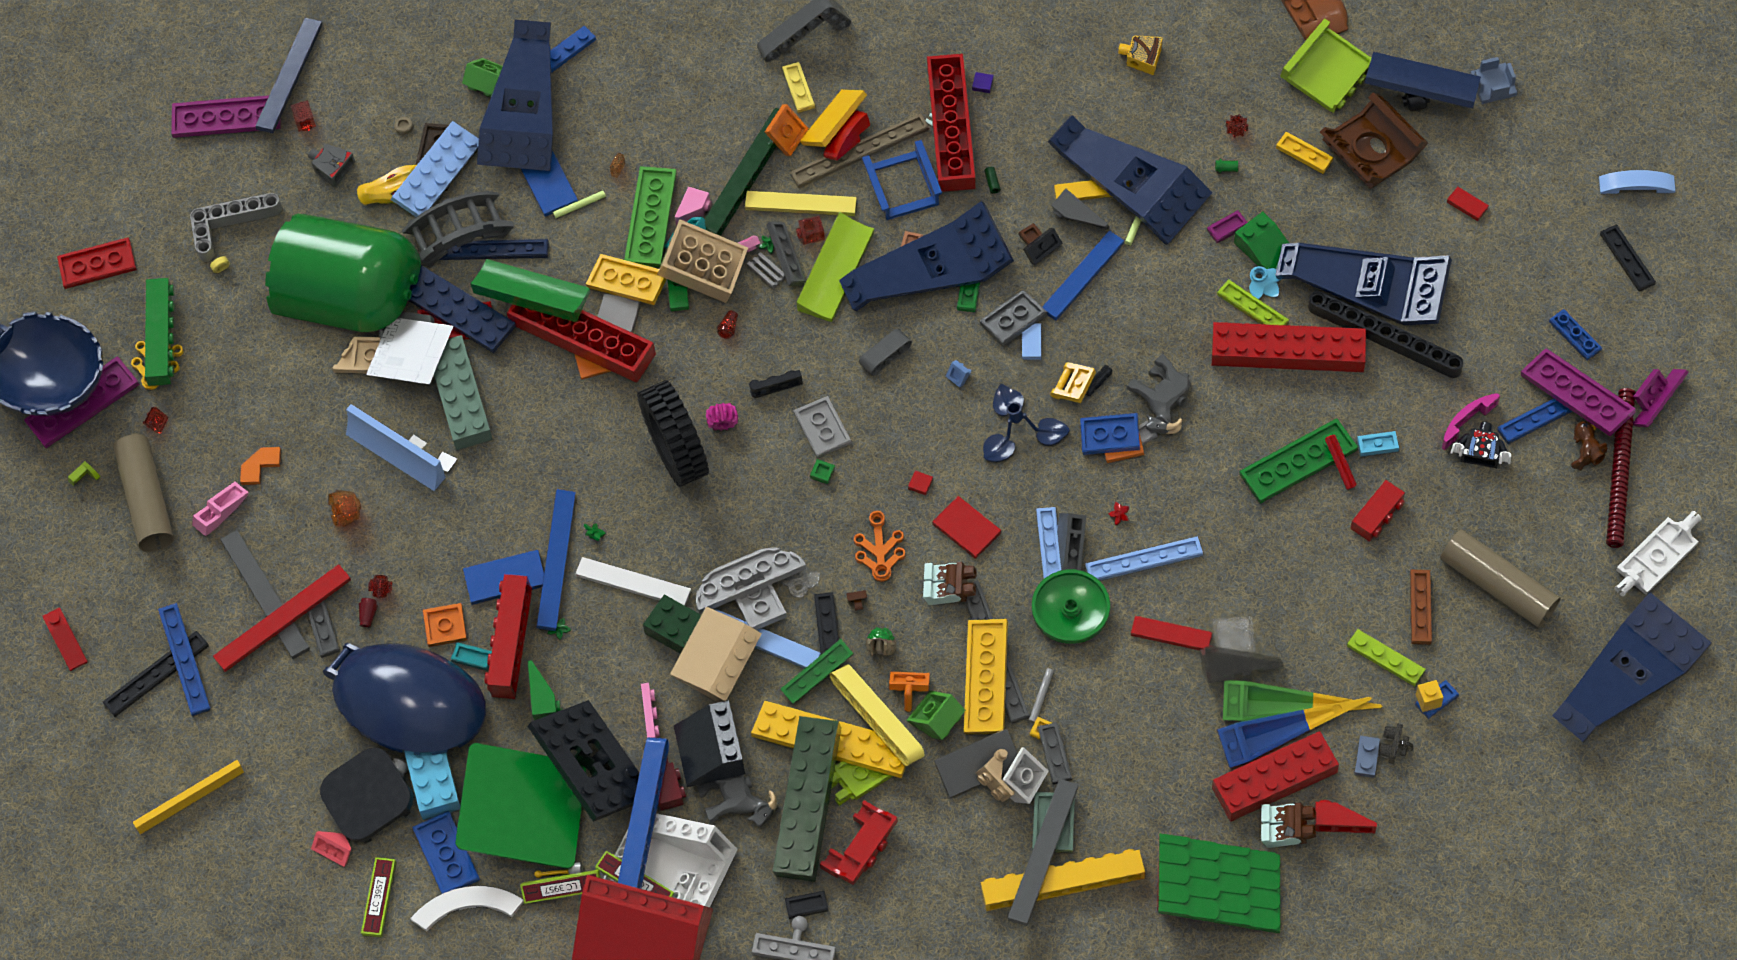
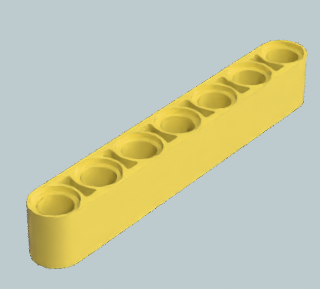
M849 664L830 673L834 686L905 766L924 757V750L920 743Z

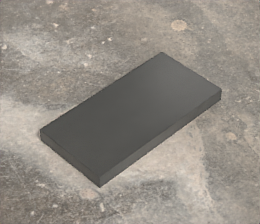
M1003 729L934 760L949 797L981 784L975 773L999 749H1005L1008 752L1007 758L1003 761L1002 774L1007 773L1017 756V751L1007 729Z

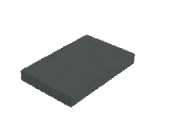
M1022 290L982 318L980 324L1004 347L1026 329L1046 317L1047 311L1028 293Z

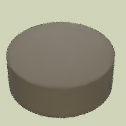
M400 117L395 121L394 127L398 134L407 135L412 131L413 124L410 118Z

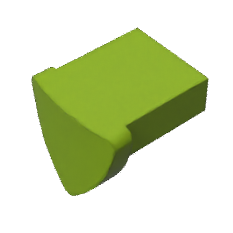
M84 461L68 476V482L74 486L87 473L96 481L101 476Z

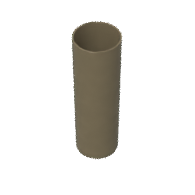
M141 434L124 436L114 443L113 450L135 537L140 550L155 552L158 549L154 534H158L162 549L169 547L174 542V535L149 439Z
M1463 529L1459 530L1452 537L1441 554L1440 559L1538 628H1541L1546 622L1542 618L1545 616L1549 619L1561 600L1555 593Z

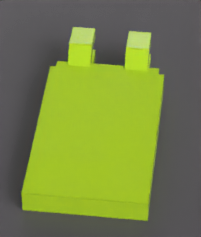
M842 761L835 765L832 788L838 785V783L843 788L835 794V801L840 806L850 798L857 800L893 776Z

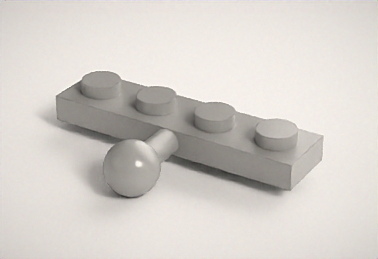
M797 916L792 920V928L794 929L792 939L756 933L752 955L780 960H834L836 947L800 941L802 932L806 930L808 922L803 916Z

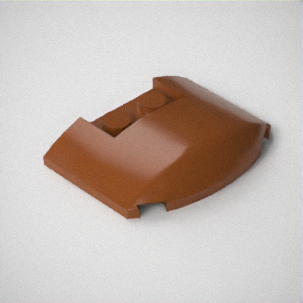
M1281 0L1305 41L1324 18L1330 22L1328 28L1335 33L1340 34L1348 30V16L1342 0Z

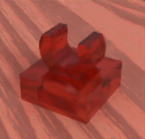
M151 407L143 424L154 432L161 433L169 417L157 407Z

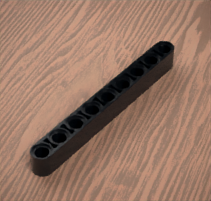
M1315 291L1310 295L1308 309L1312 314L1342 328L1366 329V339L1450 378H1457L1461 375L1463 359L1459 355L1323 292Z

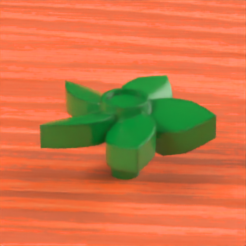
M762 236L764 243L760 245L759 249L767 248L768 252L772 254L774 245L771 237Z
M597 523L593 524L592 527L584 524V528L588 530L585 535L591 539L599 541L600 537L606 534L603 530L598 529Z
M562 618L557 623L556 631L549 630L547 634L552 635L556 633V637L561 640L563 633H568L571 629L565 625V618Z

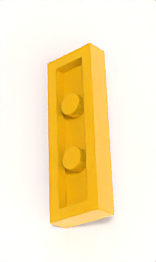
M1285 132L1276 145V149L1322 174L1325 173L1333 162L1332 156L1288 132Z

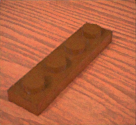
M1410 570L1411 644L1431 645L1430 570Z

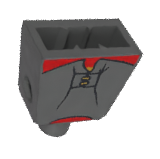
M328 144L321 151L313 148L308 154V158L313 160L314 172L334 187L338 185L355 163L352 152Z

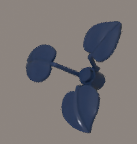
M1000 384L994 395L993 408L1000 416L1008 415L1007 436L1005 438L1001 434H994L988 437L983 445L984 459L990 462H1001L1013 455L1016 446L1013 441L1009 440L1012 423L1021 422L1023 418L1037 431V440L1047 446L1059 443L1069 434L1070 429L1063 422L1053 418L1042 419L1038 424L1039 428H1037L1027 417V414L1022 411L1024 405L1023 395L1017 390Z

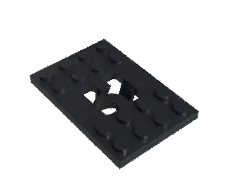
M589 700L529 723L527 727L593 822L633 806L640 772ZM589 743H593L599 750L593 757L589 756L593 752L588 745ZM571 750L577 751L575 756H573ZM608 763L612 770L608 771L604 766ZM580 765L587 768V770L591 774V777L587 776V774L584 772Z

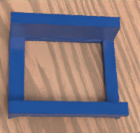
M922 140L915 141V151L873 164L869 155L862 157L881 210L885 213L886 220L939 205V195L942 194ZM917 159L931 197L889 209L875 171Z

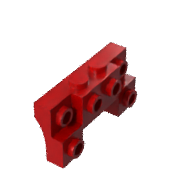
M865 800L862 802V808L859 812L853 815V820L862 825V828L850 843L844 855L830 848L829 855L825 861L820 862L822 870L836 878H842L853 886L861 874L866 872L868 867H873L877 860V854L879 851L883 852L888 844L887 837L898 822L896 816L873 806Z

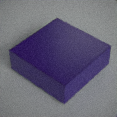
M976 72L972 91L990 93L993 75Z

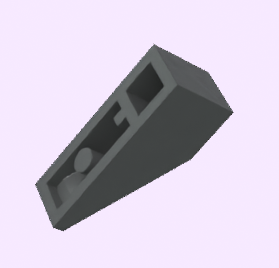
M1067 189L1051 205L1054 208L1053 213L1060 219L1064 217L1067 220L1104 229L1109 227L1102 218Z
M1059 513L1057 535L1061 570H1081L1087 515Z

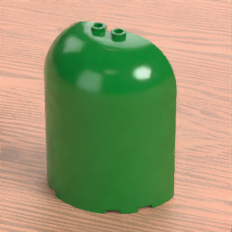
M298 213L292 216L290 222L286 221L282 225L273 242L268 261H271L270 272H266L265 286L269 287V296L266 299L270 312L275 315L358 332L377 331L394 322L404 310L412 294L409 288L418 282L421 259L414 245L397 232Z

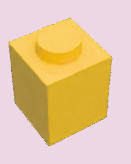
M1437 680L1417 686L1416 697L1422 712L1442 706L1443 695Z

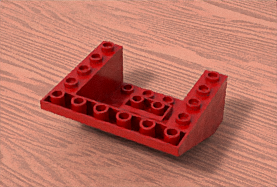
M587 875L581 896L572 960H700L713 908Z

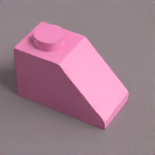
M688 187L675 215L676 226L679 219L687 222L692 217H704L706 211H709L712 205L708 192Z

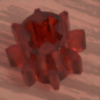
M1240 114L1230 115V121H1226V127H1228L1227 134L1231 133L1234 135V138L1239 135L1243 137L1244 131H1248L1247 118H1243Z
M375 575L374 579H370L368 591H373L372 596L377 598L387 597V593L392 591V581H388V576Z

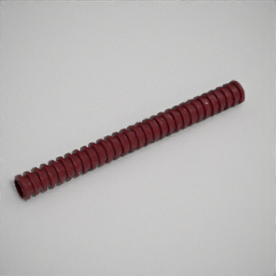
M1630 388L1620 389L1618 397L1631 406H1635L1633 396L1636 392ZM1634 415L1615 431L1609 499L1610 507L1606 544L1612 548H1619L1624 545V524L1626 522L1627 486L1629 484L1630 449Z

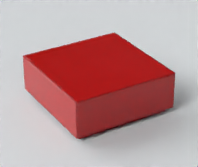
M915 470L908 489L926 495L933 481V476Z

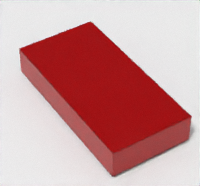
M1457 187L1447 199V203L1476 221H1479L1489 207L1488 204L1460 187Z

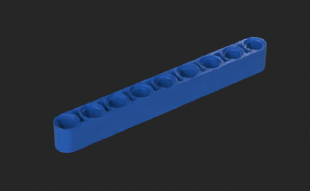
M652 737L646 739L618 883L642 889L669 752L668 739Z

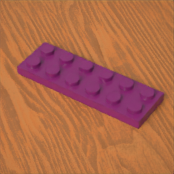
M269 95L172 103V137L259 131L256 130V124ZM281 118L276 129H281Z
M1547 348L1521 371L1523 378L1608 436H1611L1635 414L1636 408Z
M117 356L103 365V373L96 390L82 405L59 415H30L24 421L42 445L48 448L140 384Z

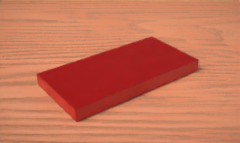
M129 237L57 256L64 289L137 270Z

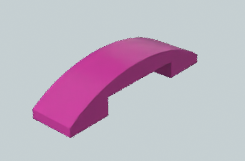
M1496 393L1481 397L1457 413L1446 430L1442 449L1446 450L1458 439L1459 428L1477 412L1480 411L1483 415H1486L1499 403L1500 395Z

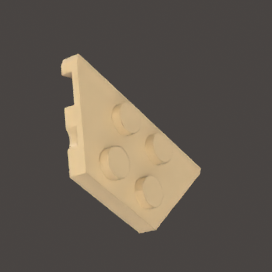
M354 337L349 343V347L342 353V358L338 364L333 366V372L367 374L380 343V337Z

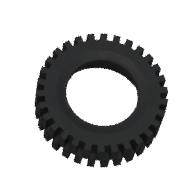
M664 380L637 392L639 407L645 419L644 422L648 427V432L652 437L658 454H660L662 462H664L669 475L676 482V485L682 487L708 475V462L706 461L707 458L704 454L700 438L697 436V431L692 424L693 422L688 415L687 409L684 407L682 400L668 380Z

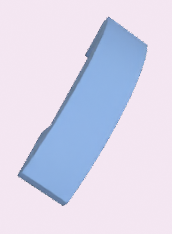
M1630 170L1599 176L1600 194H1617L1620 190H1656V193L1676 192L1674 176L1663 172Z

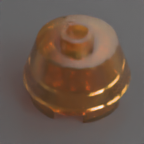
M336 490L328 495V505H331L333 514L331 519L335 526L346 527L359 519L361 504L354 492Z

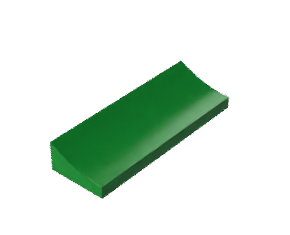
M486 259L480 272L470 283L474 294L577 322L590 294V288L489 259Z

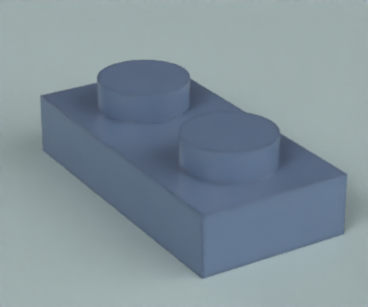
M1360 736L1354 775L1375 777L1380 743L1379 738Z

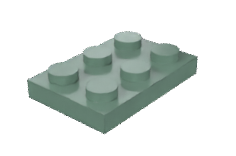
M1036 792L1032 851L1054 793ZM1075 798L1055 852L1073 853Z

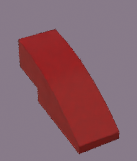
M856 110L828 143L823 153L825 158L837 161L861 141L859 135L870 126L867 113Z

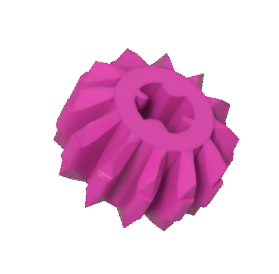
M716 403L715 406H710L706 410L707 424L713 430L719 429L722 431L733 428L738 423L736 407L731 405V403Z

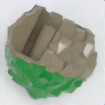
M876 627L868 635L866 647L869 654L889 656L896 650L895 637L888 628Z

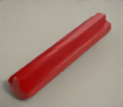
M1333 434L1326 437L1325 441L1346 489L1356 487V481L1336 435Z

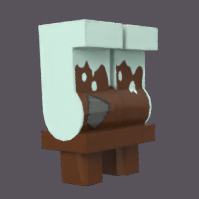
M963 562L945 565L925 563L923 598L928 605L958 601L966 602L967 597L976 595V585L974 583H967V579H975L977 577L976 568L974 566H965Z
M1301 802L1280 806L1262 805V843L1267 848L1299 843L1307 844V839L1316 837V827L1314 825H1307V820L1316 819V809L1312 806H1303Z

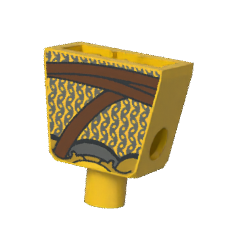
M1133 36L1131 45L1120 43L1118 54L1127 56V66L1154 75L1162 49L1163 38Z

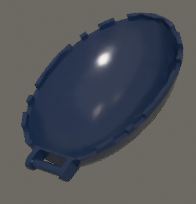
M36 312L23 313V317L12 320L9 323V327L0 324L1 405L24 414L53 416L67 413L79 407L96 390L103 373V352L98 340L84 325L63 315L54 316L50 312H46L45 315H39Z
M345 643L343 650L329 667H325L323 670V674L326 677L334 680L332 692L335 704L340 714H343L347 719L348 724L351 727L357 728L360 734L371 741L401 753L403 750L414 752V755H420V752H432V755L447 753V749L456 746L460 748L469 743L479 733L485 721L486 702L476 681L456 664L429 650L399 643L376 644L362 648Z

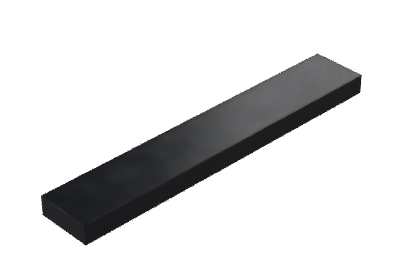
M195 631L188 637L194 657L209 647V644L198 631ZM171 650L103 701V704L114 717L118 716L177 671Z

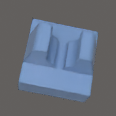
M955 360L951 363L945 377L960 388L969 378L971 370L964 367L963 363Z

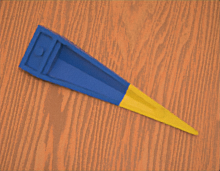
M1360 698L1262 717L1219 728L1217 732L1228 766L1231 768L1249 762L1287 741L1370 701L1372 698Z

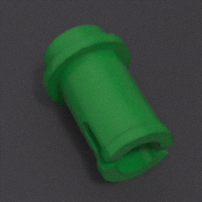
M1216 160L1215 171L1219 173L1238 172V161Z

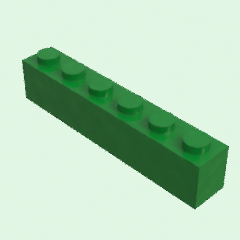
M169 278L146 279L145 378L148 386L171 384V377H174V368L171 366V361H174V351L171 349V344H174V334L171 333V328H174V318L171 315L175 311L174 301H172L175 289L174 285L170 284Z

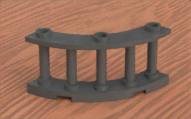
M484 191L465 194L452 199L447 198L442 203L431 207L415 219L410 220L402 232L415 236L421 250L419 254L421 265L433 266L448 253V249L455 245L460 247L473 242V238L482 236L483 239L506 237L514 228L512 221L500 219L493 202L500 196L499 192ZM476 206H487L493 221H482ZM469 208L476 224L462 227L456 211ZM449 214L456 230L443 236L436 220ZM430 224L436 236V242L427 247L421 231Z

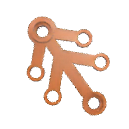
M873 511L869 516L871 526L874 527L875 545L865 539V536L861 533L854 536V544L864 547L876 556L877 563L868 558L864 551H858L855 554V560L857 563H863L869 567L875 580L884 582L891 577V568L896 562L905 558V550L898 547L894 550V555L886 562L884 556L896 543L903 541L904 534L900 530L894 531L892 537L883 545L882 526L885 523V516L881 511ZM875 519L881 520L879 523L874 522ZM900 534L901 538L897 539L895 535ZM857 538H862L863 541H862V542H857L856 539H857ZM902 552L903 555L897 556L896 553ZM859 555H863V556H864L863 559H858L857 557H858ZM879 571H885L884 575H879L878 573Z

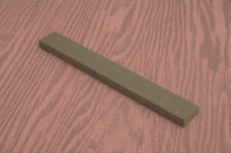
M920 113L862 139L837 161L822 157L791 171L790 175L797 187L801 188L861 161L864 156H872L929 130V126Z

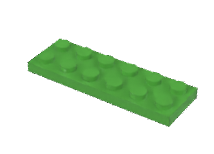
M640 166L624 260L660 268L663 261L675 188L676 169Z

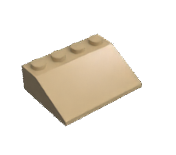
M679 219L657 275L727 303L732 294L748 247Z
M706 607L669 675L716 702L726 701L762 633L741 621Z

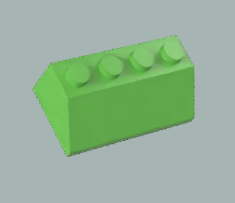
M484 58L469 62L466 65L462 84L467 85L471 90H480L484 92V95L491 97L503 66ZM511 99L510 103L516 104L515 99ZM532 100L528 102L529 107L534 104Z

